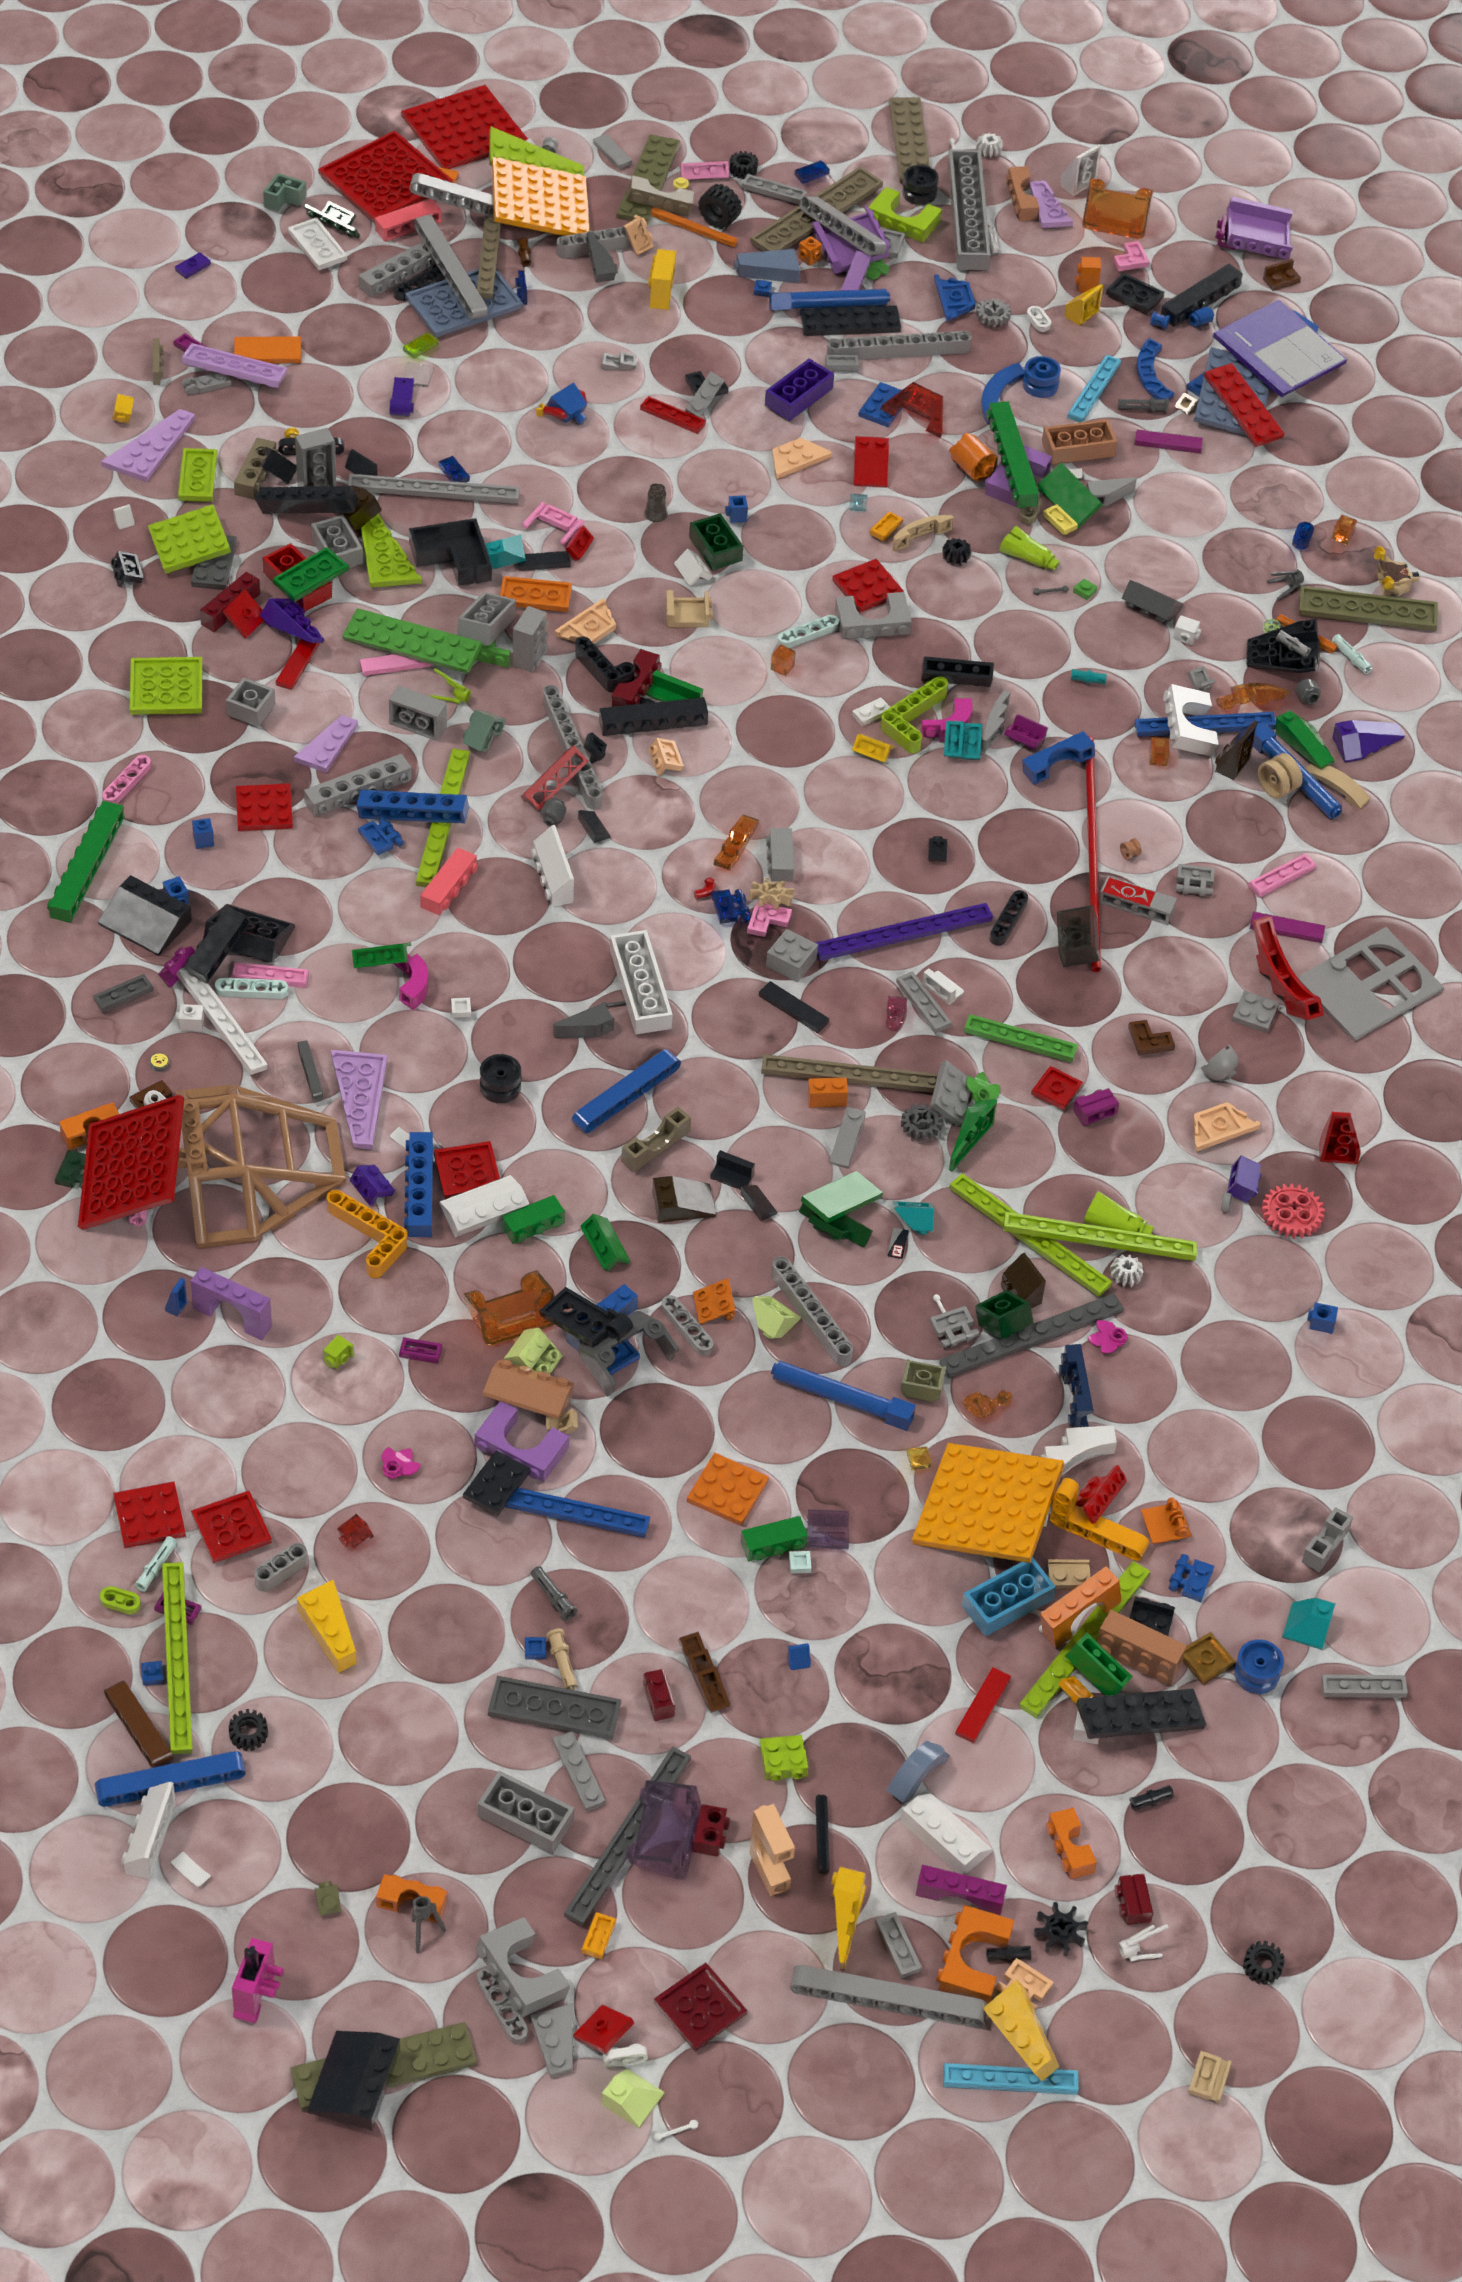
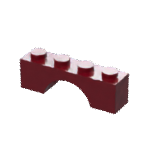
M246 571L200 609L201 625L212 632H216L227 620L222 611L241 591L246 590L253 599L260 595V579Z
M643 649L639 650L633 660L635 674L638 678L629 683L618 684L612 694V707L640 703V699L642 696H645L649 684H652L654 672L656 670L660 672L662 663L660 662L659 654Z

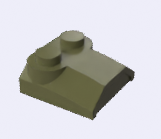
M907 1359L901 1383V1393L907 1398H916L928 1402L937 1401L941 1395L946 1367Z

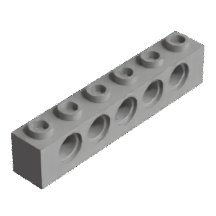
M421 242L358 275L359 288L372 298L435 265L436 262L425 244Z
M401 753L305 789L304 802L313 816L324 814L330 810L358 801L361 790L383 791L412 780L411 766Z

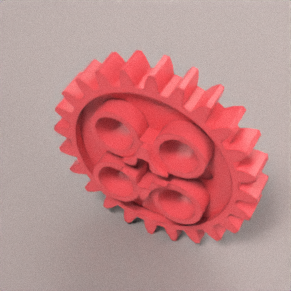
M1293 1183L1288 1188L1283 1184L1282 1189L1276 1186L1275 1191L1270 1189L1269 1195H1265L1261 1210L1263 1214L1262 1219L1267 1220L1266 1226L1272 1225L1271 1231L1279 1230L1278 1235L1285 1233V1238L1289 1234L1292 1235L1293 1239L1296 1238V1235L1303 1238L1304 1233L1310 1236L1311 1231L1316 1233L1317 1228L1321 1227L1325 1216V1209L1322 1208L1323 1202H1319V1196L1314 1197V1191L1308 1193V1187L1302 1190L1300 1184L1297 1188H1294Z

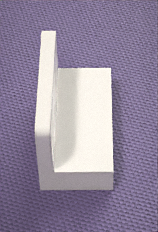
M686 549L674 563L690 586L700 577L708 581L713 577L700 556L689 549Z
M927 969L924 972L922 984L948 1005L964 994L962 988L940 971L934 973L932 970Z

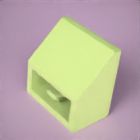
M533 1328L523 1331L504 1359L518 1366H528L531 1370L550 1374L563 1355L540 1328Z

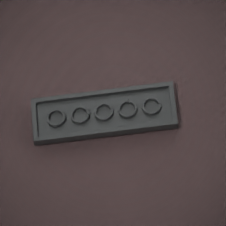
M497 1676L488 1708V1716L613 1740L622 1699Z

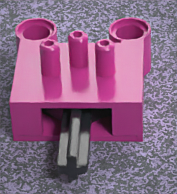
M251 1937L248 1948H245L244 1958L232 1986L233 2018L255 2024L260 2014L261 2004L259 2003L262 1996L274 1998L275 1990L279 1989L280 1982L273 1980L274 1975L281 1977L284 1969L274 1964L273 1943Z

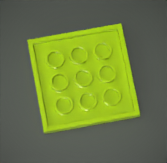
M214 504L148 525L165 574L231 553Z
M202 657L131 658L130 715L202 713Z

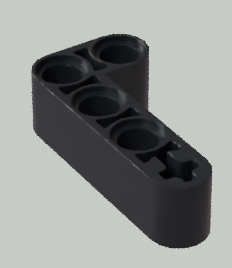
M581 636L575 640L576 658L606 691L614 692L619 683L634 681V664L623 662L614 666L588 637Z

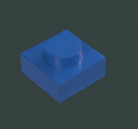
M756 280L753 295L769 297L772 282Z

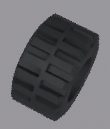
M723 184L712 185L698 201V209L701 211L700 214L704 217L703 219L709 225H713L715 228L719 227L720 229L727 228L742 212V205H740L741 200L738 199L739 196L734 193V190L729 189L728 186Z

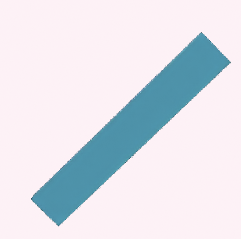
M1109 355L1104 357L1068 412V419L1079 423L1084 422L1121 365L1120 359Z
M944 2063L943 2087L1078 2095V2071L1056 2069L1044 2081H1041L1030 2068Z

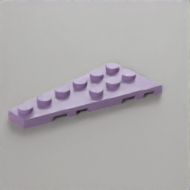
M179 409L102 460L101 466L147 482L193 423L195 414Z
M331 1050V1057L353 1148L373 1149L388 1055Z

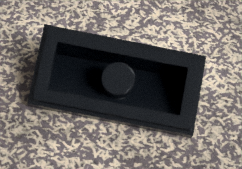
M354 449L350 450L345 464L347 470L359 475L378 476L376 463Z
M578 811V820L594 843L610 838V834L595 811Z
M757 1185L741 1187L740 1195L760 1221L778 1213Z

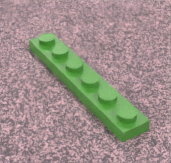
M972 1014L969 1015L964 1028V1033L1071 1063L1078 1044Z

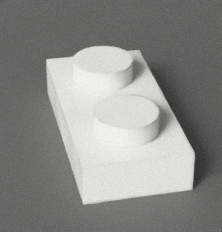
M879 698L853 710L852 716L863 727L880 719L882 713L890 708V706L882 698Z

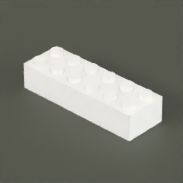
M647 930L611 935L610 952L635 1035L672 1029L673 1014Z

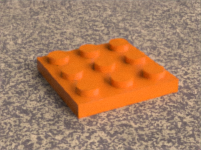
M714 1452L687 1496V1502L742 1526L767 1485L769 1476Z

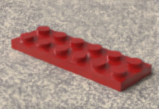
M1233 363L1204 373V378L1256 447L1284 437L1285 433Z

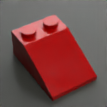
M855 436L853 486L887 488L889 438Z

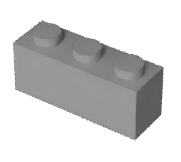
M770 828V836L766 835V846H770V849H767V860H770V863L767 865V873L771 874V881H793L792 828Z

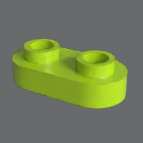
M114 1586L105 1587L100 1592V1602L105 1608L125 1614H134L141 1607L140 1597L134 1592Z

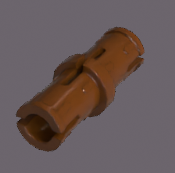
M521 237L518 239V255L521 258V265L528 267L531 265V249L528 246V239Z

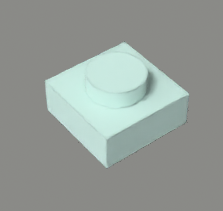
M810 1551L789 1552L790 1574L811 1573Z

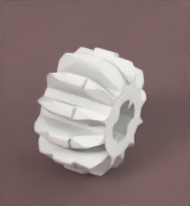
M983 133L977 139L976 148L981 150V155L984 157H997V155L1001 154L1003 140H1001L1000 136H996L995 133Z
M1123 1254L1120 1258L1115 1257L1110 1267L1111 1279H1115L1116 1284L1122 1283L1123 1288L1126 1284L1132 1288L1134 1283L1138 1284L1141 1277H1143V1265L1141 1262H1138V1257L1131 1258V1255L1125 1257Z

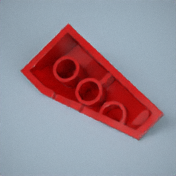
M1331 1111L1319 1141L1320 1162L1358 1164L1361 1149L1351 1113Z

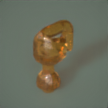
M1001 1390L994 1399L977 1391L965 1397L963 1405L973 1416L982 1419L994 1414L996 1406L1009 1405L1013 1397L1011 1392H1006L1005 1390Z

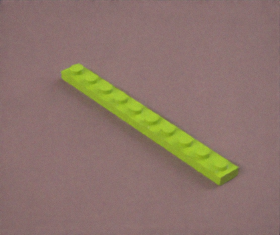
M452 748L440 794L460 795L470 758V751ZM432 822L416 878V886L427 887L439 872L452 823Z
M963 1173L950 1183V1190L1001 1227H1003L1005 1212L1017 1213ZM1010 1232L1096 1296L1100 1297L1112 1286L1110 1279L1056 1240Z
M1005 1212L1003 1231L1191 1261H1195L1197 1257L1196 1241Z
M1135 1561L1131 1562L1118 1579L1120 1581L1122 1602L1111 1610L1120 1614L1149 1577L1150 1571ZM1097 1605L1020 1702V1709L1034 1718H1038L1061 1687L1058 1685L1060 1681L1070 1677L1076 1669L1065 1655L1086 1633L1097 1642L1100 1627L1109 1611L1104 1613Z
M183 1562L162 1563L170 1749L172 1754L192 1753L184 1567Z

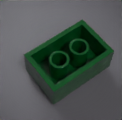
M721 513L690 522L689 538L712 571L743 561L744 546Z

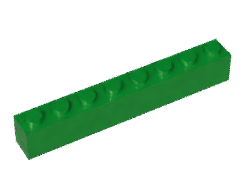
M1010 402L989 403V410H986V418L990 420V430L994 433L993 439L994 443H997L998 455H1001V465L1005 467L1004 473L1005 477L1008 478L1009 490H1012V500L1016 502L1017 508L1037 506L1039 492Z
M102 801L100 807L96 808L95 817L93 820H90L87 832L82 835L81 844L76 847L73 859L69 860L66 873L62 874L61 883L59 886H56L53 898L48 901L47 909L49 910L50 918L68 923L72 922L125 818L123 805Z

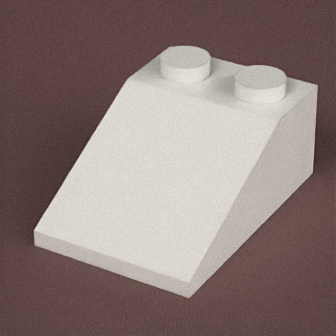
M1100 144L1077 156L1062 173L1060 187L1072 196L1096 184L1101 152Z

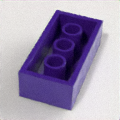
M809 358L766 390L765 406L791 421L833 389L834 373Z

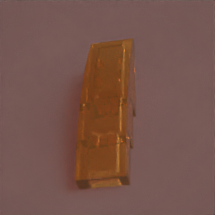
M743 814L730 829L729 837L722 844L721 851L715 857L713 865L731 870L749 843L759 824V820Z

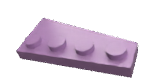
M1031 181L1029 188L1031 195L1036 197L1038 201V218L1041 228L1073 226V220L1067 216V211L1060 206V201L1054 197V192L1047 182Z
M341 715L294 756V762L327 773L357 728L358 720Z

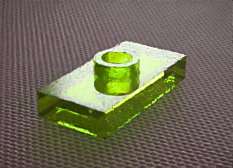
M426 332L404 345L403 351L415 359L437 346L438 339Z

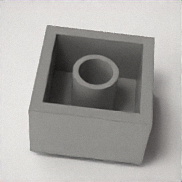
M243 677L226 699L227 715L259 727L276 704L275 689Z
M786 929L767 952L766 967L798 983L817 960L818 944Z

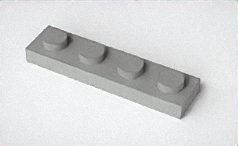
M747 174L742 182V189L798 205L800 199L807 196L806 190Z
M913 971L897 977L896 983L935 1034L951 1027L952 1022Z
M1322 1674L1321 1677L1323 1697L1406 1698L1408 1694L1405 1675Z
M573 1731L554 1737L553 1744L585 1812L604 1806L605 1798Z

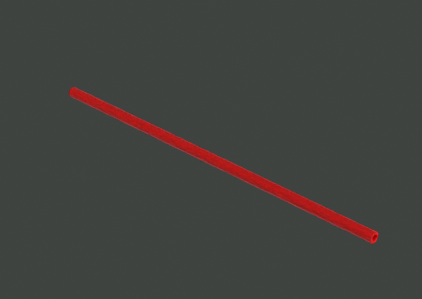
M1088 736L1094 742V738L1092 736ZM1094 757L1085 761L1092 971L1100 972L1101 948Z

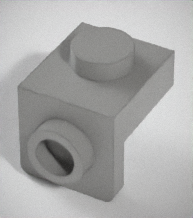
M1205 666L1187 673L1194 690L1206 692L1212 689L1211 686L1216 682L1215 679L1210 680Z

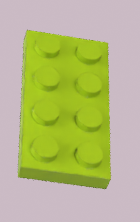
M183 448L178 501L213 502L218 456L217 449Z

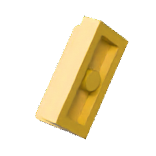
M857 734L852 751L886 763L890 750L894 749L895 746L864 734Z

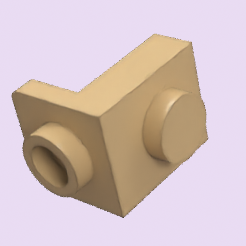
M571 1409L563 1413L559 1419L546 1416L547 1431L549 1432L552 1427L565 1434L577 1430V1412Z

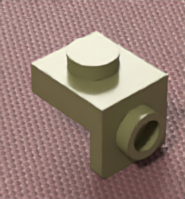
M332 1881L318 1883L319 1887L314 1888L319 1915L342 1911L337 1884L332 1885Z

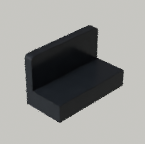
M265 447L262 453L267 456L261 467L289 484L297 471V465L273 449Z
M720 1150L717 1154L716 1166L710 1174V1178L741 1190L742 1186L749 1185L754 1176L755 1163Z

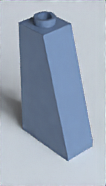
M794 249L737 254V260L734 261V269L738 271L739 277L799 283L800 268Z

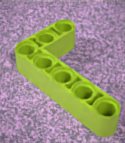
M936 677L885 710L881 716V731L907 752L912 754L918 753L921 750L922 734L909 722L946 698L948 689L947 679Z

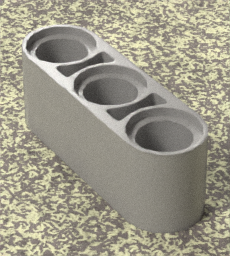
M302 1543L291 1544L258 1566L254 1572L256 1588L262 1592L270 1591L307 1565V1548Z

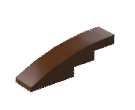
M699 1631L680 1637L678 1641L710 1713L730 1707L731 1705L718 1670L712 1663L708 1649L704 1647Z

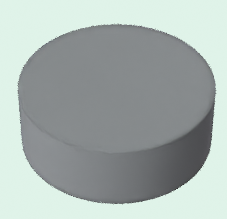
M1231 1193L1223 1194L1222 1212H1230Z

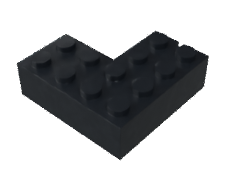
M476 518L409 528V545L416 567L451 562L458 586L473 584V581H476V583L492 581V565Z

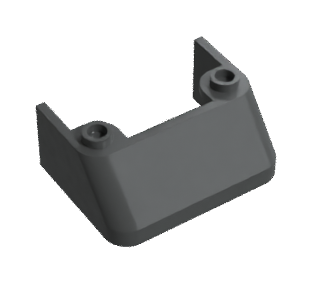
M635 1311L627 1315L633 1323V1328L621 1340L617 1341V1338L613 1339L604 1336L594 1347L589 1346L583 1341L581 1342L578 1353L607 1397L611 1395L617 1385L606 1369L615 1360L612 1348L643 1331L647 1337L655 1339L669 1361L673 1359L679 1348L661 1321L641 1311Z

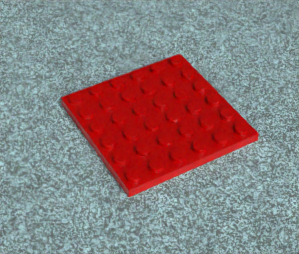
M486 85L401 111L402 118L438 165L445 169H452L489 157L491 127L524 141L528 140Z
M395 130L318 169L319 175L374 223L376 217L427 199L411 192L410 184L414 174L421 173L453 183V180Z
M179 1094L89 1124L78 1227L80 1229H88L174 1202L184 1108L183 1096Z

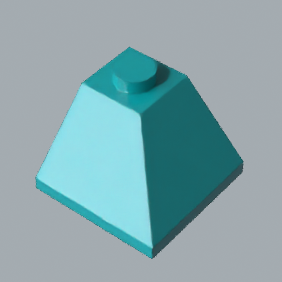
M521 534L485 543L492 569L526 561Z
M893 1201L895 1211L914 1231H917V1234H928L929 1231H933L934 1207L932 1203Z
M1316 1597L1292 1602L1282 1638L1322 1650L1336 1603Z

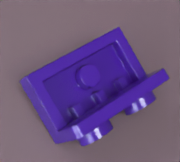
M375 1164L357 1166L350 1178V1182L369 1206L374 1205L378 1197L392 1196L395 1192V1189Z

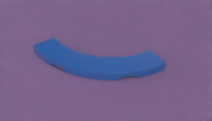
M1149 338L1141 347L1137 358L1139 380L1144 389L1155 399L1168 398L1171 400L1174 397V392L1168 389L1160 380L1158 381L1153 364L1163 345Z
M1019 362L1000 370L986 384L981 403L982 414L987 425H990V420L986 418V410H989V403L998 402L1003 389L1007 385L1024 377V369Z

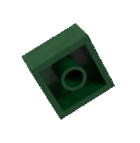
M1008 1290L975 1305L978 1326L1000 1339L1008 1338L1017 1331L1033 1324L1030 1303Z

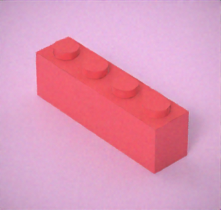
M428 199L376 217L375 231L385 242L416 231L414 226L415 218L430 214L436 224L440 223L441 209L434 200Z
M457 847L420 895V907L439 916L444 910H447L451 900L458 896L461 887L465 886L471 874L477 871V855Z

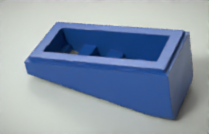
M182 1277L172 1289L165 1306V1311L175 1316H178L187 1304L186 1283Z

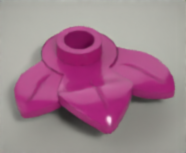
M1104 1320L1096 1321L1098 1332L1088 1337V1341L1092 1345L1101 1347V1353L1116 1351L1118 1346H1123L1127 1342L1128 1338L1124 1329Z
M387 1447L381 1455L382 1462L384 1463L382 1468L383 1474L390 1479H396L401 1475H413L420 1469L421 1464L412 1461L411 1448L395 1453L393 1449Z

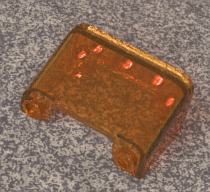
M1091 178L1082 221L1083 227L1088 230L1134 239L1143 238L1149 222L1154 190L1142 188L1136 192V195L1107 190L1102 180Z
M538 1270L527 1273L522 1277L520 1283L521 1290L485 1301L484 1295L477 1290L463 1294L466 1306L486 1344L496 1345L520 1337L524 1330L533 1328L543 1330L554 1325L540 1316L539 1310L555 1296L554 1290Z

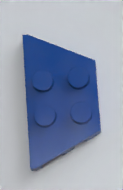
M934 275L935 286L946 321H950L975 309V300L969 282L958 281L953 278L944 280L939 278L940 275Z

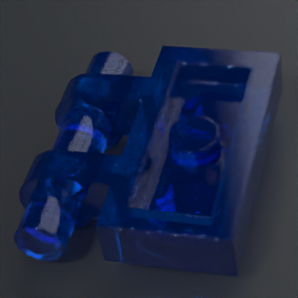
M730 889L711 892V898L720 924L737 922L738 915L743 917L744 921L750 920V909L746 906V897L741 889L735 890V894L732 895Z

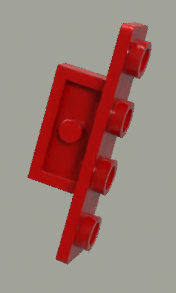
M1115 1465L1107 1476H1095L1089 1479L1085 1488L1079 1492L1076 1505L1083 1507L1091 1524L1098 1521L1127 1482L1125 1474L1119 1465Z

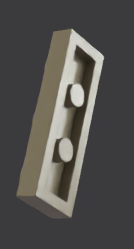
M153 338L154 385H160V378H163V368L160 367L164 366L163 356H161L164 355L163 345H160V338Z

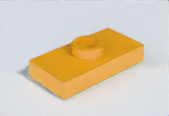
M889 511L870 529L869 534L884 541L903 523V518Z
M1075 1676L1064 1678L1058 1684L1075 1704L1078 1698L1094 1697Z
M596 1912L581 1953L602 1960L617 1919Z

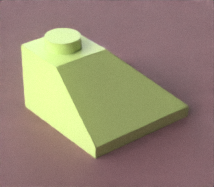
M755 1296L752 1299L758 1328L764 1331L763 1334L770 1339L782 1338L801 1318L771 1296Z
M625 2069L615 2075L602 2092V2105L635 2127L640 2128L660 2101L664 2092L629 2069Z

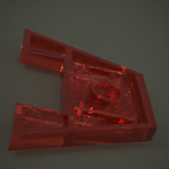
M912 382L881 406L880 410L896 416L899 408L903 407L930 420L926 432L941 438L943 428L942 395Z

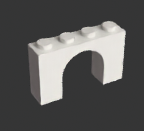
M1171 684L1169 689L1164 692L1163 700L1166 706L1165 712L1168 718L1172 747L1211 756L1219 745L1217 733L1192 725L1183 715V713L1195 716L1206 715L1212 706L1210 694Z

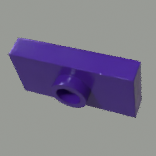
M199 252L176 265L175 271L186 279L211 265V260Z

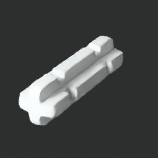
M988 228L990 250L993 254L999 253L1000 247L994 228Z

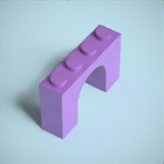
M1023 445L1033 475L1044 479L1051 468L1052 456ZM1000 461L998 468H994L992 476L986 479L984 485L986 487L985 495L1017 507L1016 502L1012 500V490H1009L1008 478L1005 477L1004 473L1005 467L1001 465Z
M200 1267L191 1279L193 1309L211 1316L221 1303V1300L226 1301L234 1306L242 1315L244 1332L259 1340H262L272 1327L270 1298L203 1267Z
M500 1401L475 1433L474 1446L480 1451L491 1455L495 1450L531 1468L530 1477L544 1482L569 1449L570 1436L552 1427L542 1442L536 1447L524 1450L517 1449L511 1446L505 1437L518 1421V1409Z

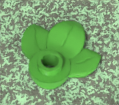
M883 259L871 262L866 272V277L870 280H875L880 276V273L888 274L889 266L883 263Z
M984 1072L979 1073L975 1078L967 1077L966 1085L973 1094L975 1102L996 1099L999 1096L1000 1085H989Z

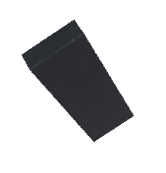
M567 551L525 554L526 561L518 563L519 571L571 567L570 556Z

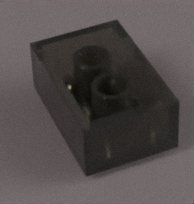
M1093 905L1057 911L1058 950L1063 967L1100 961L1098 920Z

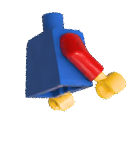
M573 382L552 395L546 406L543 403L539 404V408H535L536 415L539 417L545 414L552 415L566 423L575 419L581 425L587 420L583 414L587 406L586 394L578 389Z

